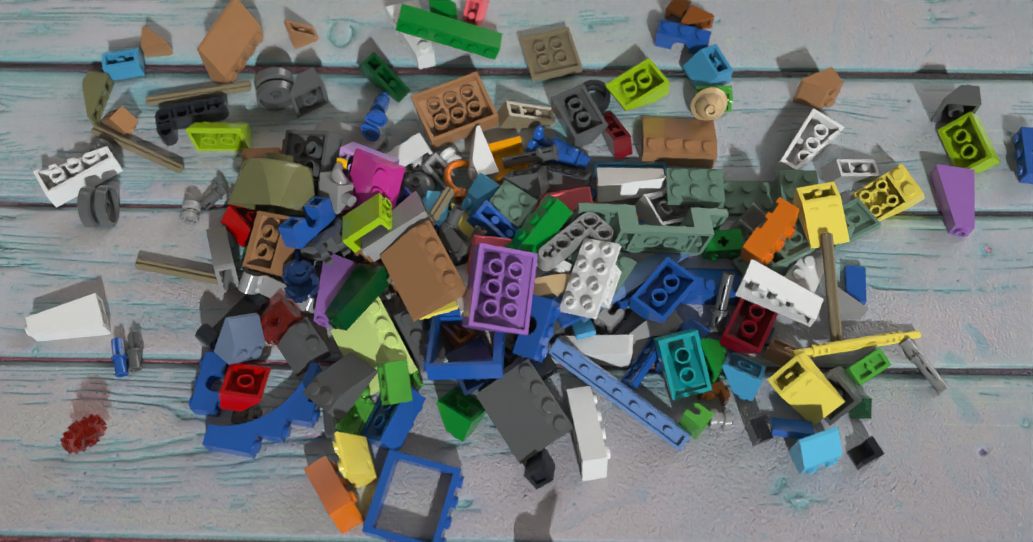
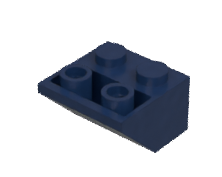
M481 336L444 353L448 362L493 361V357ZM498 378L455 380L460 390L466 396L493 383Z

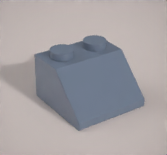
M251 313L225 318L214 352L227 364L230 365L260 358L265 345V338L259 315Z

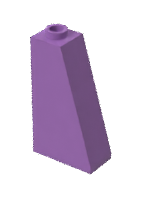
M937 164L930 173V177L948 234L967 237L975 228V170Z
M336 254L331 255L334 263L329 266L323 260L319 283L320 289L317 295L313 320L320 326L331 329L332 327L329 325L328 318L324 313L358 264Z

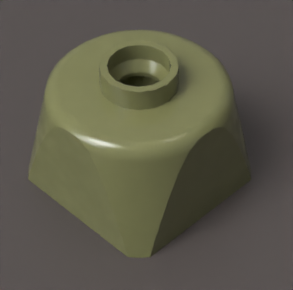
M265 153L264 158L246 159L242 163L228 204L274 214L305 215L303 205L315 196L313 171L307 166L294 163V157L286 154Z

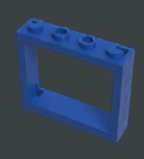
M458 309L429 318V325L431 327L427 329V340L429 343L425 344V356L427 357L423 359V371L427 372L428 380L503 378L506 333L495 332L493 361L437 363L441 324L462 323V318Z
M389 449L362 532L366 536L387 542H423L376 528L397 463L401 461L452 475L433 542H446L444 534L446 529H450L453 517H450L452 509H456L459 499L456 494L458 488L462 489L464 476H462V470Z

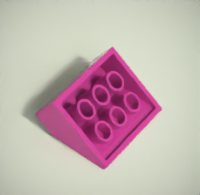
M356 148L349 180L354 185L353 196L357 198V202L350 210H345L341 217L343 218V216L378 193L384 198H388L392 204V210L395 209L405 167Z

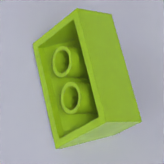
M969 112L937 130L954 167L973 169L975 173H979L1001 163L980 118L974 113Z
M202 122L193 123L186 128V132L196 151H243V148L251 147L252 130L248 123Z

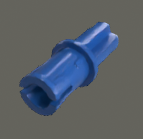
M120 337L111 339L113 354L111 360L114 361L115 377L128 376L129 372L126 362L128 355L125 354L123 339Z

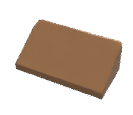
M771 337L763 358L784 366L793 359L791 351L800 348Z

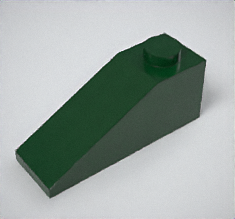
M375 52L358 67V70L372 84L383 92H387L388 96L398 103L411 91Z

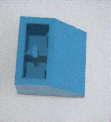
M717 44L701 49L682 67L695 90L696 86H722L730 82L733 72L732 67Z
M141 46L107 51L102 54V69L105 73L109 74L112 81L144 76V52Z

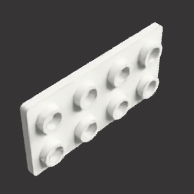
M584 238L561 302V312L596 319L600 307H610L621 275V271L616 265L621 249L620 244Z

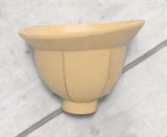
M710 87L701 90L694 96L691 102L693 116L698 120L717 119L724 113L727 107V96L719 88Z

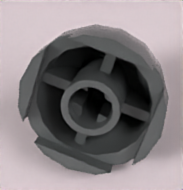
M413 172L403 178L399 193L401 194L404 188H408L411 193L416 191L423 200V197H427V191H436V186L429 175L422 172Z

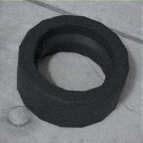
M599 80L585 81L582 84L585 85L588 92L596 91L604 96L603 101L595 103L599 111L603 113L608 108L611 93L605 87L606 84Z

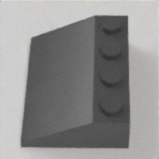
M286 130L283 154L293 156L294 163L307 166L313 171L315 196H319L320 173L333 170L334 165L337 163V158H339L343 136L331 131Z
M529 359L505 373L503 378H498L475 395L519 464H522L574 429Z

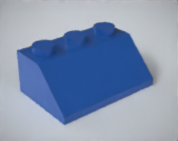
M667 256L631 297L629 308L646 320L664 323L700 279Z
M684 268L700 280L680 304L715 305L722 272L728 271L735 274L728 305L737 306L740 297L735 294L740 285V278L735 269Z
M411 388L412 401L382 405L380 395L359 436L366 437L369 443L386 451L390 449L398 452L404 445V440L412 429L418 413L422 410L426 398Z

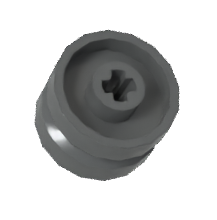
M271 67L255 75L256 99L261 108L269 111H280L292 106L289 97L294 84L292 73L284 68Z
M100 185L97 188L95 186H83L80 188L77 207L82 224L85 227H98L100 224L102 226H115L118 223L120 214L119 199L115 188L112 185Z

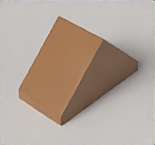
M289 20L284 21L288 37L294 49L319 39L313 26Z
M146 26L142 27L141 48L146 58L173 54L167 41Z

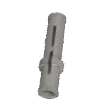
M911 338L900 344L911 358L910 362L912 364L915 363L938 394L949 388V385L946 384L936 369L926 359V354L918 349ZM927 369H928V370L931 372V374L935 377V379L937 380V382H936V381L934 380V378L930 375V373L927 371Z

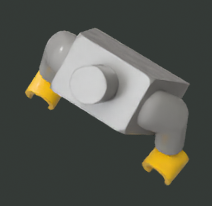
M337 158V163L332 171L320 173L319 197H328L330 199L335 215L344 214L345 210H350L357 202V198L353 196L354 185L342 172L347 168L346 158Z

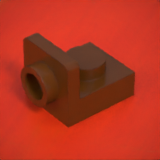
M723 381L711 384L712 390L696 394L698 400L705 399V401H711L717 398L718 395L722 406L726 405L730 398L729 389L727 386L724 387Z

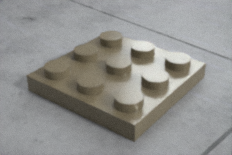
M569 27L519 37L520 46L532 82L582 72L583 67Z

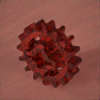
M91 414L88 418L83 416L81 421L76 420L67 427L69 430L62 434L64 437L60 439L62 442L61 446L69 454L73 452L77 454L80 450L84 452L87 447H93L99 442V437L105 435L103 431L107 430V423L98 414L95 416Z

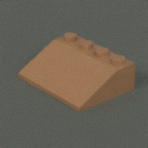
M230 0L197 47V51L211 80L221 85L235 82L238 74L245 68L247 61L254 54L259 43L263 41L264 34L259 23L239 0Z
M477 71L411 96L432 151L472 136L476 126L480 125L482 132L498 126L499 116Z
M642 117L641 162H667V166L714 168L717 159V138L713 120Z
M430 220L410 229L380 255L413 322L466 295V287Z

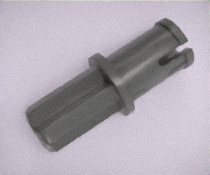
M130 332L127 336L128 350L126 354L129 357V371L137 372L142 370L141 354L143 350L140 347V334L138 332Z

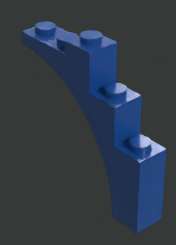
M310 362L307 373L296 391L281 406L267 415L238 425H208L202 445L207 450L255 459L256 454L261 450V439L285 443L286 437L288 438L291 433L290 424L314 428L315 422L319 421L320 410L312 400L302 393L314 377L322 372L319 364Z

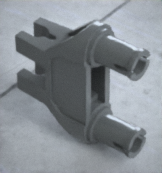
M457 205L453 206L448 219H445L439 228V239L455 267L465 264L469 259L473 235L485 236L487 230L483 227L476 225L470 238L465 235L458 226L465 210Z
M335 215L337 220L333 219L331 221L333 225L331 228L312 238L305 247L300 249L301 254L305 258L315 261L324 260L325 264L329 266L334 263L331 255L341 251L343 256L351 253L347 245L342 242L343 218L340 215Z

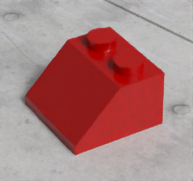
M229 205L221 220V224L226 227V230L242 247L248 246L257 211Z
M242 363L230 364L219 392L220 408L243 411L261 402L271 368Z

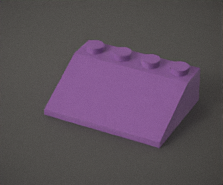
M483 243L472 246L462 327L528 335L538 254Z

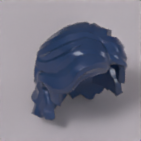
M292 260L284 265L282 277L287 286L284 287L285 297L293 299L295 303L306 302L308 297L309 299L314 298V295L320 289V281L312 263L307 260L300 262Z

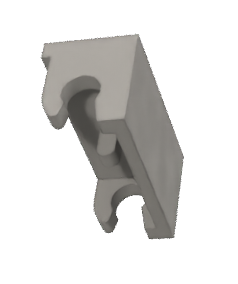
M612 304L609 308H604L598 313L597 318L594 319L593 326L598 335H614L622 325L624 311L619 309L614 315H610L608 310L611 309Z

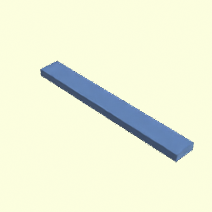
M653 254L633 268L618 293H614L611 304L613 305L640 288L667 256L676 263H679L690 255ZM600 307L599 313L604 309V307ZM580 316L583 323L591 319Z
M558 337L547 353L550 357L679 452L692 436L691 432L562 338Z

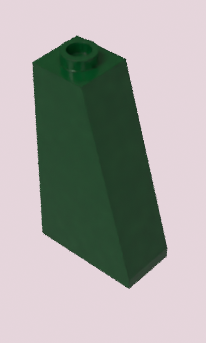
M361 263L356 265L324 313L332 328L347 331L390 285L386 281L389 275L382 266Z

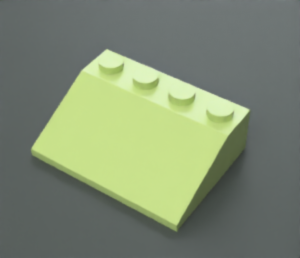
M380 297L365 310L347 331L334 328L331 330L343 357L351 352L376 370L377 364L407 360L409 375L418 370ZM378 373L367 386L370 389L369 396L380 391Z

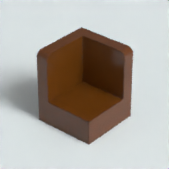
M672 0L666 7L664 18L668 19L672 14L684 17L691 6V2L688 0Z

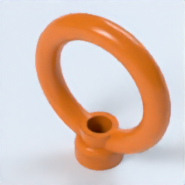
M456 160L446 166L443 176L446 186L454 190V201L462 204L468 190L463 187L457 188L452 182L451 173L458 167L468 169L469 161Z

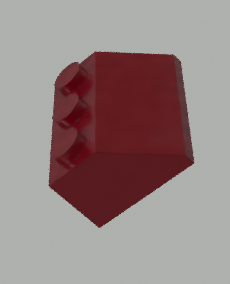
M740 297L719 341L720 345L738 353L760 354L778 313Z

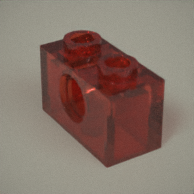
M280 299L273 305L269 313L260 319L264 338L268 344L277 345L291 326L305 318L292 301Z

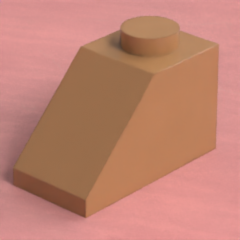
M123 106L111 109L101 122L119 134L124 135L127 133L131 134L137 128L135 124L138 120Z

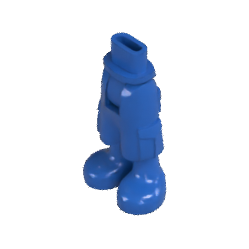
M387 92L380 93L374 99L370 112L366 114L365 121L361 125L362 135L369 141L378 140L381 135L378 127H383L387 124L388 119L385 113L390 101Z
M538 125L536 127L533 139H530L525 153L536 151L541 146L552 147L553 144H556L559 160H548L549 162L559 163L576 169L578 167L587 168L591 157L585 155L584 151L581 152L578 148L557 137L550 140L544 135V128Z

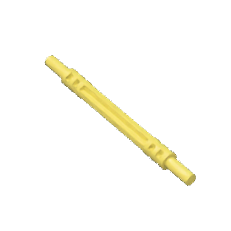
M919 330L903 333L897 331L810 345L809 348L792 350L791 356L794 358L798 354L806 353L808 356L816 357L903 343L904 340L909 338H920L921 333Z

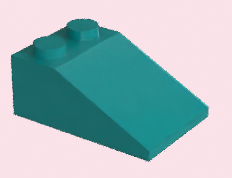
M691 328L653 338L672 400L712 390L698 330Z

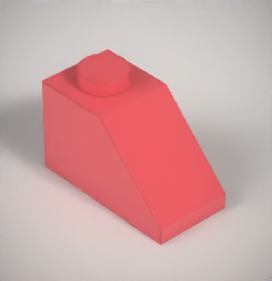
M467 0L462 22L480 27L485 19L490 0Z

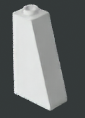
M597 168L596 171L597 202L642 197L644 194L664 191V187H666V176H664L663 169Z
M96 293L25 317L27 323L25 331L29 337H33L37 342L111 334L103 300Z
M595 335L576 340L575 336H560V338L597 365L629 368L633 350V335Z

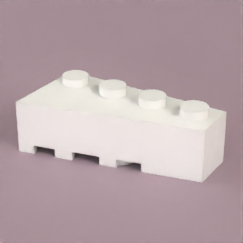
M419 0L385 7L388 21L392 24L394 30L401 5L405 4L421 9ZM395 31L419 69L436 66L431 41Z
M813 108L773 171L778 173L779 170H801L827 147L845 127Z
M418 133L412 135L401 145L395 146L387 155L400 160L399 165L405 167L404 178L409 173L424 172L423 164L433 154V151L422 135Z
M106 146L85 153L81 158L76 159L73 157L67 159V163L58 166L55 163L48 166L49 169L43 171L38 169L33 171L45 195L57 208L77 197L80 188L83 186H97L122 172L123 169Z
M822 247L800 258L784 277L815 293L824 273Z
M753 259L750 261L735 294L738 297L809 327L815 322L824 300Z
M591 386L566 389L570 421L574 425L575 444L578 443V462L582 464V481L606 478L607 461L611 459L609 446L604 444L606 440L605 429L600 427V423H602L600 410L596 411L595 405H598L596 393H592Z

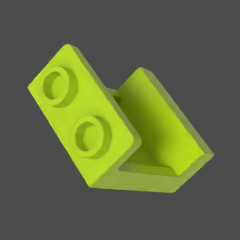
M378 193L343 216L342 242L356 253L361 250L360 238L379 225H383L387 230L392 229L393 218L390 200Z

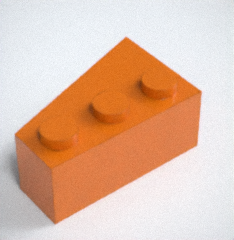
M779 197L773 213L768 212L765 218L767 220L760 228L757 227L743 245L740 257L749 263L753 259L762 265H768L774 257L773 254L776 251H781L785 245L784 241L787 238L791 239L795 234L796 229L794 227L800 211L798 207Z
M325 455L304 468L326 511L342 535L365 521L355 505L357 499L353 492L346 490V487L349 486L343 475L338 476L337 472L340 470L334 460L330 462Z

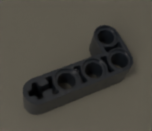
M220 97L161 108L155 113L156 130L162 142L167 146H172L178 141V129L187 128L193 123H211L224 120L229 116V110L225 101Z
M260 293L246 294L214 327L208 323L199 327L195 337L207 350L214 352L226 317L257 313L260 317L269 307L270 300Z

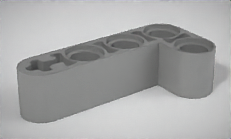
M593 212L582 214L539 249L537 260L539 269L550 271L581 247L584 238L611 242L613 229Z
M252 269L243 271L238 286L239 291L251 295L260 293L303 313H315L318 293L314 295V298L309 299L308 297L306 302L295 303L293 299L285 297L284 287L287 286L282 277Z

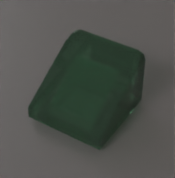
M860 395L862 401L849 411L850 418H871L872 398L867 395Z

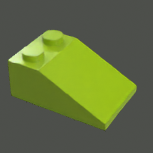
M648 58L607 83L605 87L625 111L655 103L668 95L670 82L651 59Z

